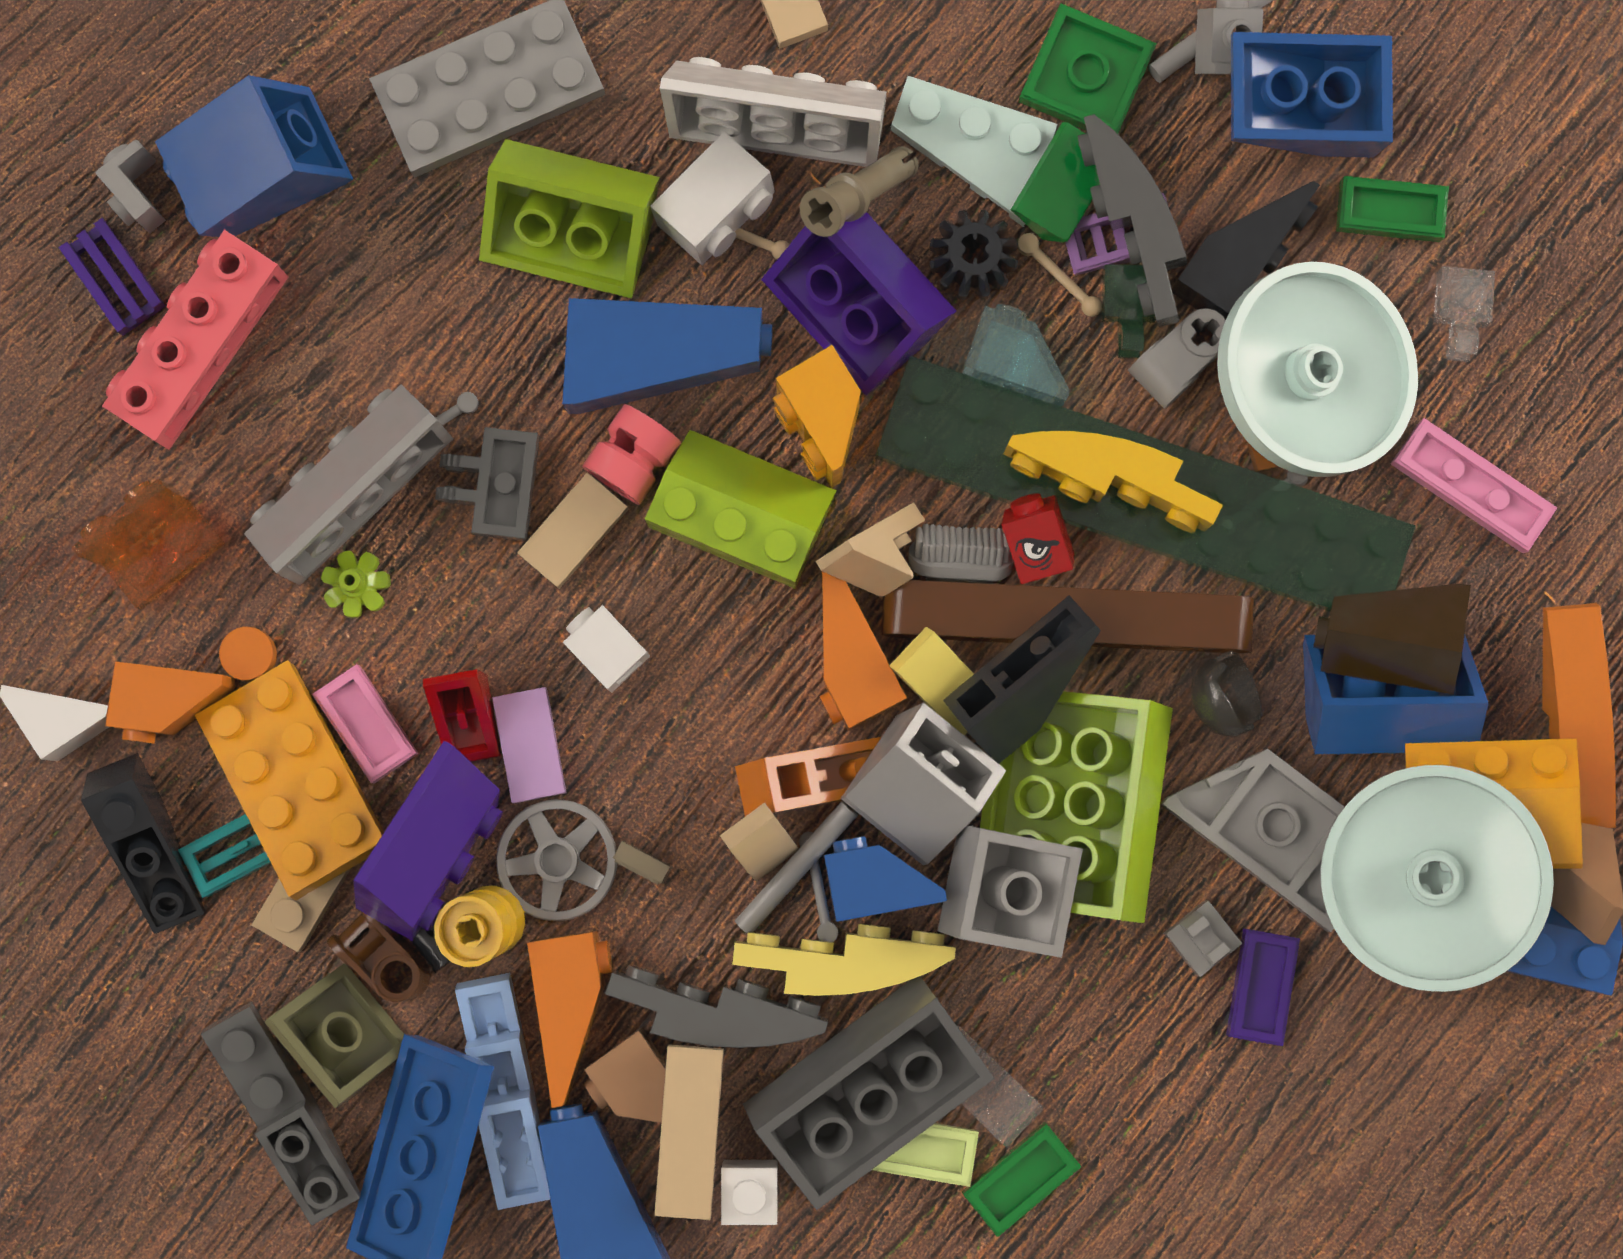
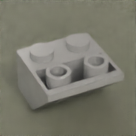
M923 702L895 716L841 799L924 866L929 864L980 813L1006 770Z

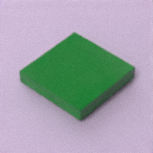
M1060 3L1018 102L1068 122L1085 131L1087 129L1084 117L1095 114L1118 134L1157 43Z

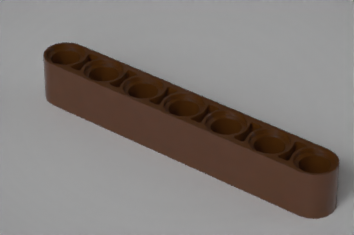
M910 580L886 596H883L882 635L887 637L915 639L925 627H928L942 640L1012 643L1070 595L1101 630L1091 647L1210 653L1252 652L1254 598L1248 596Z

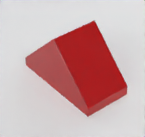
M474 669L423 679V688L441 744L443 741L450 743L470 762L501 756L487 674Z

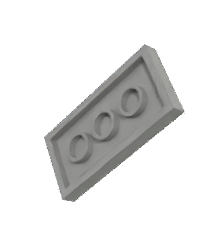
M549 0L369 78L414 178L605 95L603 85L564 0Z

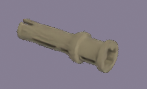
M899 146L855 174L840 173L832 177L826 184V187H817L808 191L800 203V215L805 226L812 233L822 237H828L837 233L843 227L845 221L852 222L864 216L868 211L870 202L900 183L913 178L918 171L917 158L915 157L907 163H903L902 159L913 152L907 147Z

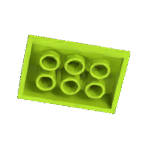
M1063 691L1041 729L999 764L1006 772L982 808L980 828L1083 849L1071 913L1137 923L1145 922L1173 711L1171 707L1151 700Z

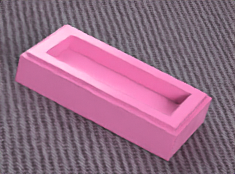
M356 664L312 694L370 783L375 784L419 754L360 665Z

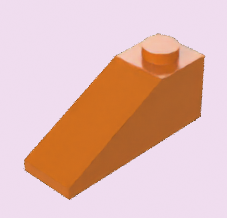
M822 571L823 684L828 692L820 695L819 698L833 725L843 721L849 731L905 702L907 697L893 670L889 667L890 665L847 582Z
M881 737L766 757L735 766L745 817L764 802L773 814L841 801V797Z
M597 931L535 940L527 943L552 1108L562 1107L569 1100L605 987L604 974L612 973L609 943L607 940L599 942Z

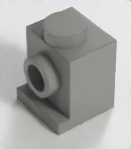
M1217 0L1216 8L1198 9L1195 74H1231L1232 31L1236 27V32L1262 33L1263 9H1248L1249 0Z

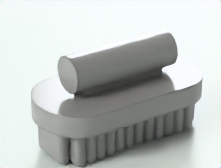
M924 524L922 528H916L915 541L909 547L908 564L914 572L925 576V581L993 584V581L1002 580L1011 574L1013 558L1001 528H990V530L984 528L982 530L980 527L977 529L965 527L962 529L961 527L955 528L954 526L949 528L947 525L942 528L941 525L935 526L931 524L929 526Z

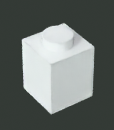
M603 605L595 612L590 607L586 608L566 627V630L571 635L563 643L611 693L650 657L648 652Z
M723 1160L721 1168V1225H777L778 1160Z

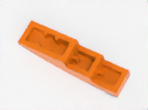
M1597 603L1543 607L1542 710L1549 716V739H1577L1581 823L1616 828V770L1613 713L1601 606Z

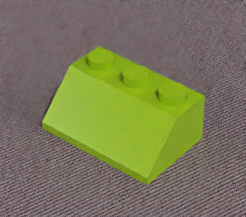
M505 139L488 168L479 261L632 299L654 215L650 206L656 201L660 177Z
M689 430L663 475L645 521L650 529L796 589L837 490Z

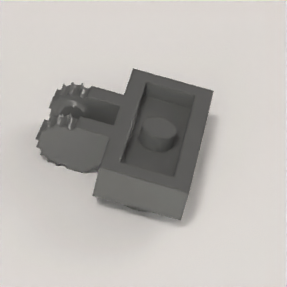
M484 427L481 457L441 454L439 467L455 473H479L477 490L461 489L456 486L437 487L435 500L459 505H475L471 531L473 535L527 541L540 441L539 434Z

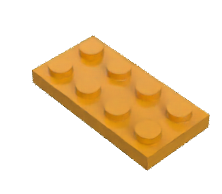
M289 660L283 662L195 714L204 735L289 898L297 901L369 857L384 831L294 664Z

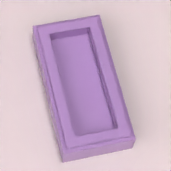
M542 687L492 697L511 802L519 803L567 793L547 688Z

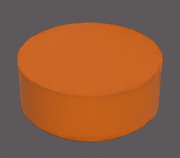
M240 627L225 636L220 645L219 658L222 667L229 675L243 681H253L273 669L277 659V650L274 641L267 633L254 627Z

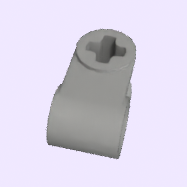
M1207 308L1194 311L1165 338L1159 339L1144 352L1128 369L1129 373L1164 409L1167 408L1217 358L1220 336L1226 321L1225 318L1217 311ZM1208 329L1213 336L1208 343L1203 342L1197 346L1191 340L1196 332L1201 333Z

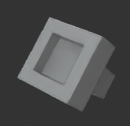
M1204 900L1163 933L1198 977L1204 975L1242 944L1208 900Z

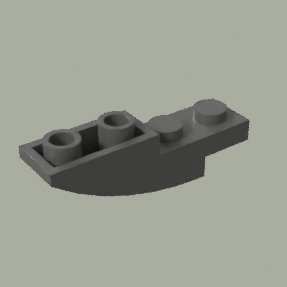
M1095 114L1086 116L1084 121L1087 133L1077 137L1085 167L1096 165L1100 185L1090 187L1097 218L1108 216L1112 230L1133 225L1134 231L1124 233L1131 264L1140 262L1143 264L1147 282L1137 285L1144 317L1155 314L1158 327L1177 323L1179 318L1167 270L1187 265V258L1178 228L1167 202L1149 171L1124 140Z
M628 965L625 973L617 970L612 973L605 992L606 995L657 1011L650 1033L677 1041L706 1046L746 1048L796 1042L825 1033L828 1024L827 1018L818 1015L821 1006L790 996L787 1005L768 999L769 988L743 979H738L736 987L725 984L719 1002L715 1004L708 1001L711 992L680 982L676 991L656 984L659 977L658 974L637 966Z
M251 1001L205 1027L201 1032L202 1038L257 1126L256 1137L311 1226L358 1200L361 1195L320 1107L291 1055L281 1042H276L253 1002Z

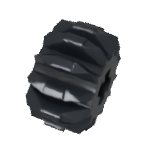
M966 210L959 211L957 216L958 227L952 222L944 220L939 226V231L943 238H932L930 241L929 250L939 255L930 261V271L934 273L946 272L939 284L942 290L950 289L955 283L960 284L958 298L960 300L967 299L970 287L976 288L977 295L981 300L989 298V283L997 289L1004 290L1007 287L1008 280L1003 272H1015L1018 266V260L1008 255L1017 249V239L1011 237L1001 238L1008 226L1005 220L998 221L992 228L987 225L989 212L986 210H981L977 222L973 223ZM966 247L970 248L971 253L974 247H978L984 252L980 264L977 263V258H974L973 264L963 259Z

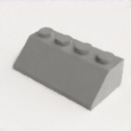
M402 384L394 391L386 389L375 397L367 408L370 414L355 428L350 425L342 429L329 443L328 448L331 451L319 463L315 465L311 462L302 467L289 482L292 488L278 502L275 500L266 502L251 517L250 522L253 525L244 534L267 564L280 576L301 585L453 440V437Z

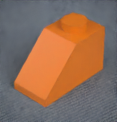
M115 661L105 726L123 729L122 740L155 744L156 733L174 736L196 719L195 714L233 691L236 679L221 674Z

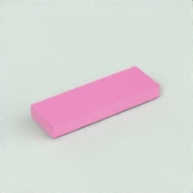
M1425 418L1418 422L1391 462L1392 466L1521 553H1526L1530 550L1557 510L1556 506Z

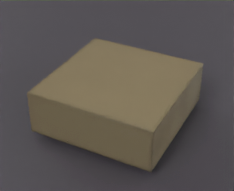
M621 841L613 856L615 863L657 885L665 883L673 868L672 865L626 841Z

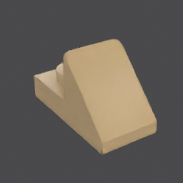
M913 502L845 541L815 562L820 570L875 595L886 596L913 578V572L899 549L912 542L907 532L924 522L925 519Z

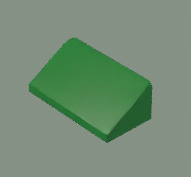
M1068 122L1061 123L1010 209L1034 233L1046 241L1067 242L1093 200L1090 187L1100 185L1096 165L1088 167L1084 165L1077 136L1085 133Z

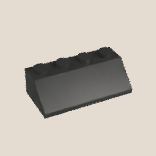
M919 976L911 979L744 1102L743 1106L755 1132L814 1208L818 1210L995 1078L930 988Z

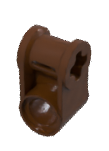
M363 912L339 936L333 934L327 940V944L338 958L359 974L377 995L384 1000L400 1002L416 999L429 986L431 976L429 966L404 938H400L396 931ZM399 961L409 965L413 975L411 985L404 992H399L393 988L389 978L392 967Z

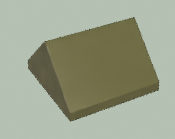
M345 963L265 1021V1024L334 1108L351 1100L397 1061L404 1033Z

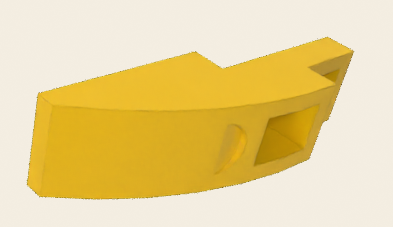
M1039 431L1012 435L1003 453L1012 458L1010 466L1031 478L1039 479L1041 474H1044L1061 483L1058 488L1059 491L1076 501L1088 503L1091 498L1099 502L1111 484L1119 488L1117 496L1122 500L1143 509L1150 504L1167 513L1165 517L1167 522L1190 533H1195L1197 528L1204 532L1210 528L1223 506L1174 481L1183 460L1127 439L1076 431Z

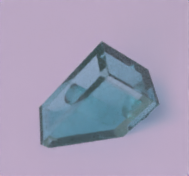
M997 304L995 309L985 306L961 376L1061 410L1070 390L1037 324L1026 320L1027 314L1018 308L1005 304Z

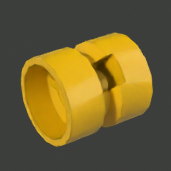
M498 886L479 887L447 902L439 911L434 925L435 941L440 952L452 963L463 967L480 966L512 949L521 939L525 927L524 910L519 900L507 889Z

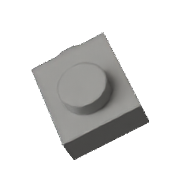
M134 140L130 144H122L109 152L103 161V166L95 173L114 194L107 203L124 223L130 226L137 221L145 230L151 233L166 220L133 181L154 165L156 160L138 140Z

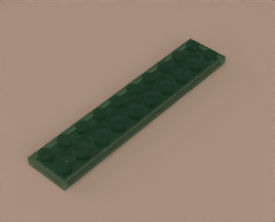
M912 356L909 357L875 459L1008 504L1017 498L1034 493H1040L1042 498L1056 495L1065 523L1329 612L1332 609L1334 596L1396 590L1416 525ZM1039 431H1076L1127 439L1183 460L1174 481L1223 506L1210 528L1205 532L1197 528L1195 533H1190L1165 520L1167 513L1150 504L1143 509L1122 500L1117 496L1119 488L1111 484L1099 502L1091 498L1088 503L1076 501L1059 491L1058 488L1061 483L1044 474H1041L1039 479L1031 478L1010 466L1012 458L1003 453L1012 435Z

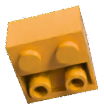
M831 345L776 378L777 395L772 399L776 405L773 408L787 434L791 435L797 431L803 440V443L800 444L803 450L801 456L816 480L825 477L830 487L833 488L841 483L859 411L861 391L834 346Z

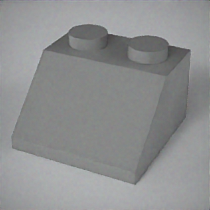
M967 825L955 839L945 890L947 901L943 902L938 932L958 939L1062 958L1083 849Z

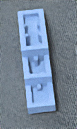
M505 973L457 983L455 993L467 1041L465 1053L494 1066L479 1121V1130L497 1208L501 1210L550 1200L538 1125L540 1124L539 1113L511 974Z

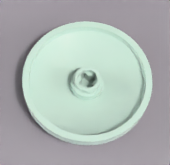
M1303 262L1283 267L1261 278L1244 291L1230 310L1221 332L1217 366L1220 389L1226 408L1246 441L1257 452L1277 466L1293 473L1312 477H1330L1363 468L1384 456L1405 431L1413 413L1418 390V367L1414 345L1404 320L1390 299L1377 286L1360 274L1348 268L1325 262Z
M1423 765L1395 771L1369 784L1345 806L1330 830L1322 856L1321 887L1323 900L1330 921L1342 942L1359 961L1373 972L1387 980L1418 990L1441 992L1463 990L1481 985L1505 973L1536 942L1549 915L1553 896L1554 881L1551 855L1545 837L1532 814L1519 799L1497 782L1476 772L1453 766Z

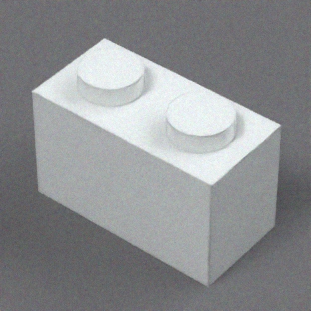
M724 131L650 207L657 225L697 262L703 265L712 255L718 257L731 246L736 237L735 231L749 218L755 220L767 210L773 200L775 190L770 171Z

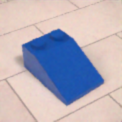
M1233 32L1231 34V141L1322 157L1374 158L1393 142L1392 36Z

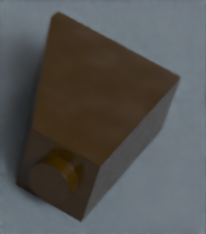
M1450 584L1334 596L1330 618L1322 616L1318 618L1313 648L1324 650L1320 672L1454 694L1463 652L1471 585Z

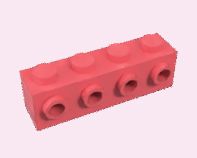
M226 230L222 232L218 239H212L204 246L197 260L199 267L188 283H181L172 292L167 302V309L169 310L157 327H150L142 335L136 348L138 355L127 370H121L113 377L106 390L108 398L102 405V407L168 450L173 446L289 278L278 264Z

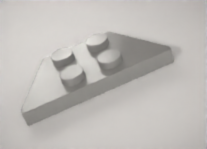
M1264 749L1164 798L1160 804L1162 807L1326 932H1332L1334 927L1327 914L1322 894L1321 865L1327 838L1337 817L1345 808L1343 805L1269 749Z

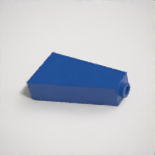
M569 298L562 404L568 414H582L760 372L761 356H771L772 324H763L762 308Z
M582 1103L551 1109V1119L543 1120L538 1125L560 1258L670 1259L598 1110L584 1112Z

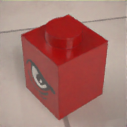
M1034 493L1012 501L1010 503L1011 508L1004 510L1001 525L1020 583L1025 584L1073 570L1075 553L1056 495L1042 498L1040 493Z

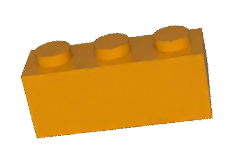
M1577 739L1405 743L1406 768L1423 765L1453 766L1476 772L1503 786L1523 803L1536 820L1547 842L1553 869L1583 868Z

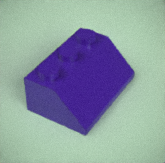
M867 212L855 221H845L843 227L837 233L828 237L818 236L804 226L761 279L823 349L831 345L834 346L857 386L866 396L922 349L956 313L953 306Z
M443 741L353 880L356 909L411 941L414 940L421 927L430 931L434 926L439 911L446 904V902L440 899L441 895L450 881L459 885L474 860V856L469 854L470 849L479 836L484 839L489 838L503 811L497 808L500 789L450 743Z

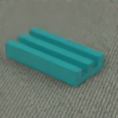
M246 814L178 849L202 898L209 897L271 864L266 852L208 882L205 876L206 873L261 845L257 835L254 834L200 864L195 856L250 827L251 823Z

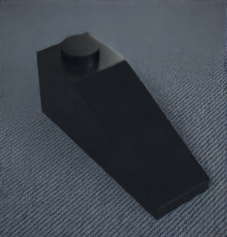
M1069 595L943 701L983 750L1000 764L1041 729L1101 630Z

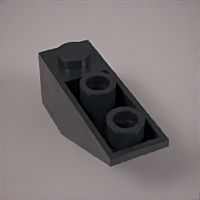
M1312 181L1208 235L1173 286L1172 293L1195 309L1207 308L1215 310L1226 320L1235 302L1254 283L1261 271L1263 270L1270 274L1277 268L1289 250L1281 244L1282 240L1291 228L1300 233L1318 207L1310 199L1320 185Z
M133 754L87 773L81 801L153 933L157 934L205 914V909L194 880L178 851L181 846L162 797L139 754Z

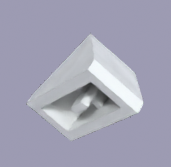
M1 685L0 697L41 760L59 761L109 728L105 726L108 705Z

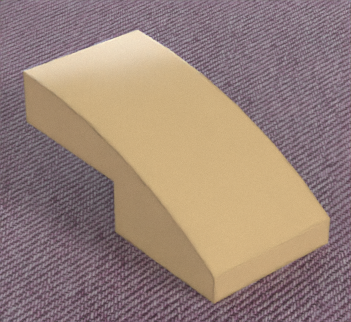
M765 802L720 835L732 854L756 882L795 854L799 849Z

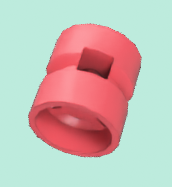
M623 404L607 428L611 437L608 442H598L582 467L590 475L619 495L640 505L656 482L653 470L655 467H666L680 446L681 441L646 414L632 406Z

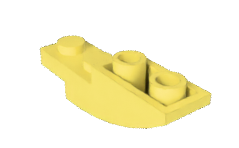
M858 924L857 934L846 933L843 954L833 953V942L802 939L801 949L779 946L780 936L748 932L747 942H735L732 965L787 971L784 994L811 996L846 995L893 986L929 973L955 959L956 947L944 945L945 934L912 930L911 940L890 938V927Z

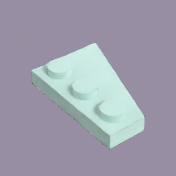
M908 76L891 124V131L941 168L943 166L948 168L970 185V189L984 199L989 198L1007 211L1011 219L1024 227L1025 223L1010 209L1054 137L1058 124Z

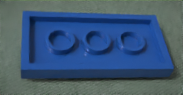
M404 1034L347 1241V1249L367 1259L443 1258L494 1070L493 1065L420 1035Z

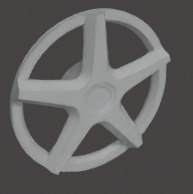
M568 800L542 801L518 813L505 828L496 853L498 878L502 888L510 891L519 900L525 913L547 921L574 919L595 908L610 891L617 871V863L614 862L615 859L613 858L617 851L611 831L603 819L586 806ZM565 809L576 812L587 818V820L566 837L560 838L556 835L542 811ZM528 819L538 845L536 852L506 860L507 847L513 833L522 822ZM598 831L605 842L608 861L605 876L581 861L579 857L580 852ZM540 875L543 879L541 908L538 909L524 901L512 887L508 876ZM567 880H573L598 890L584 904L571 910L556 912L563 885Z

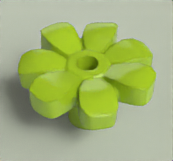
M352 551L339 553L337 555V562L340 567L338 569L325 567L321 576V580L324 583L333 586L324 594L325 602L331 608H337L343 604V613L348 618H359L362 615L363 605L371 611H379L384 606L385 601L377 593V590L388 589L391 585L388 573L384 571L375 572L380 564L379 558L374 554L365 552L357 561L356 555Z

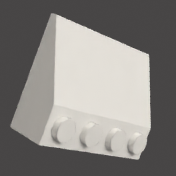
M703 57L691 58L690 62L676 61L661 78L660 92L669 138L712 144L725 131L740 146L748 150L867 167L877 161L887 92L877 90V87L872 83L858 80L848 81L846 86L825 83L823 77L811 73H796L794 78L773 75L770 69L758 65H745L742 67V70L723 68L719 62Z

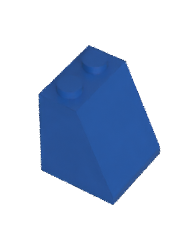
M251 75L246 76L155 141L164 160L163 168L170 180L175 183L185 204L186 217L197 230L199 236L220 237L224 230L237 236L353 180L310 87Z

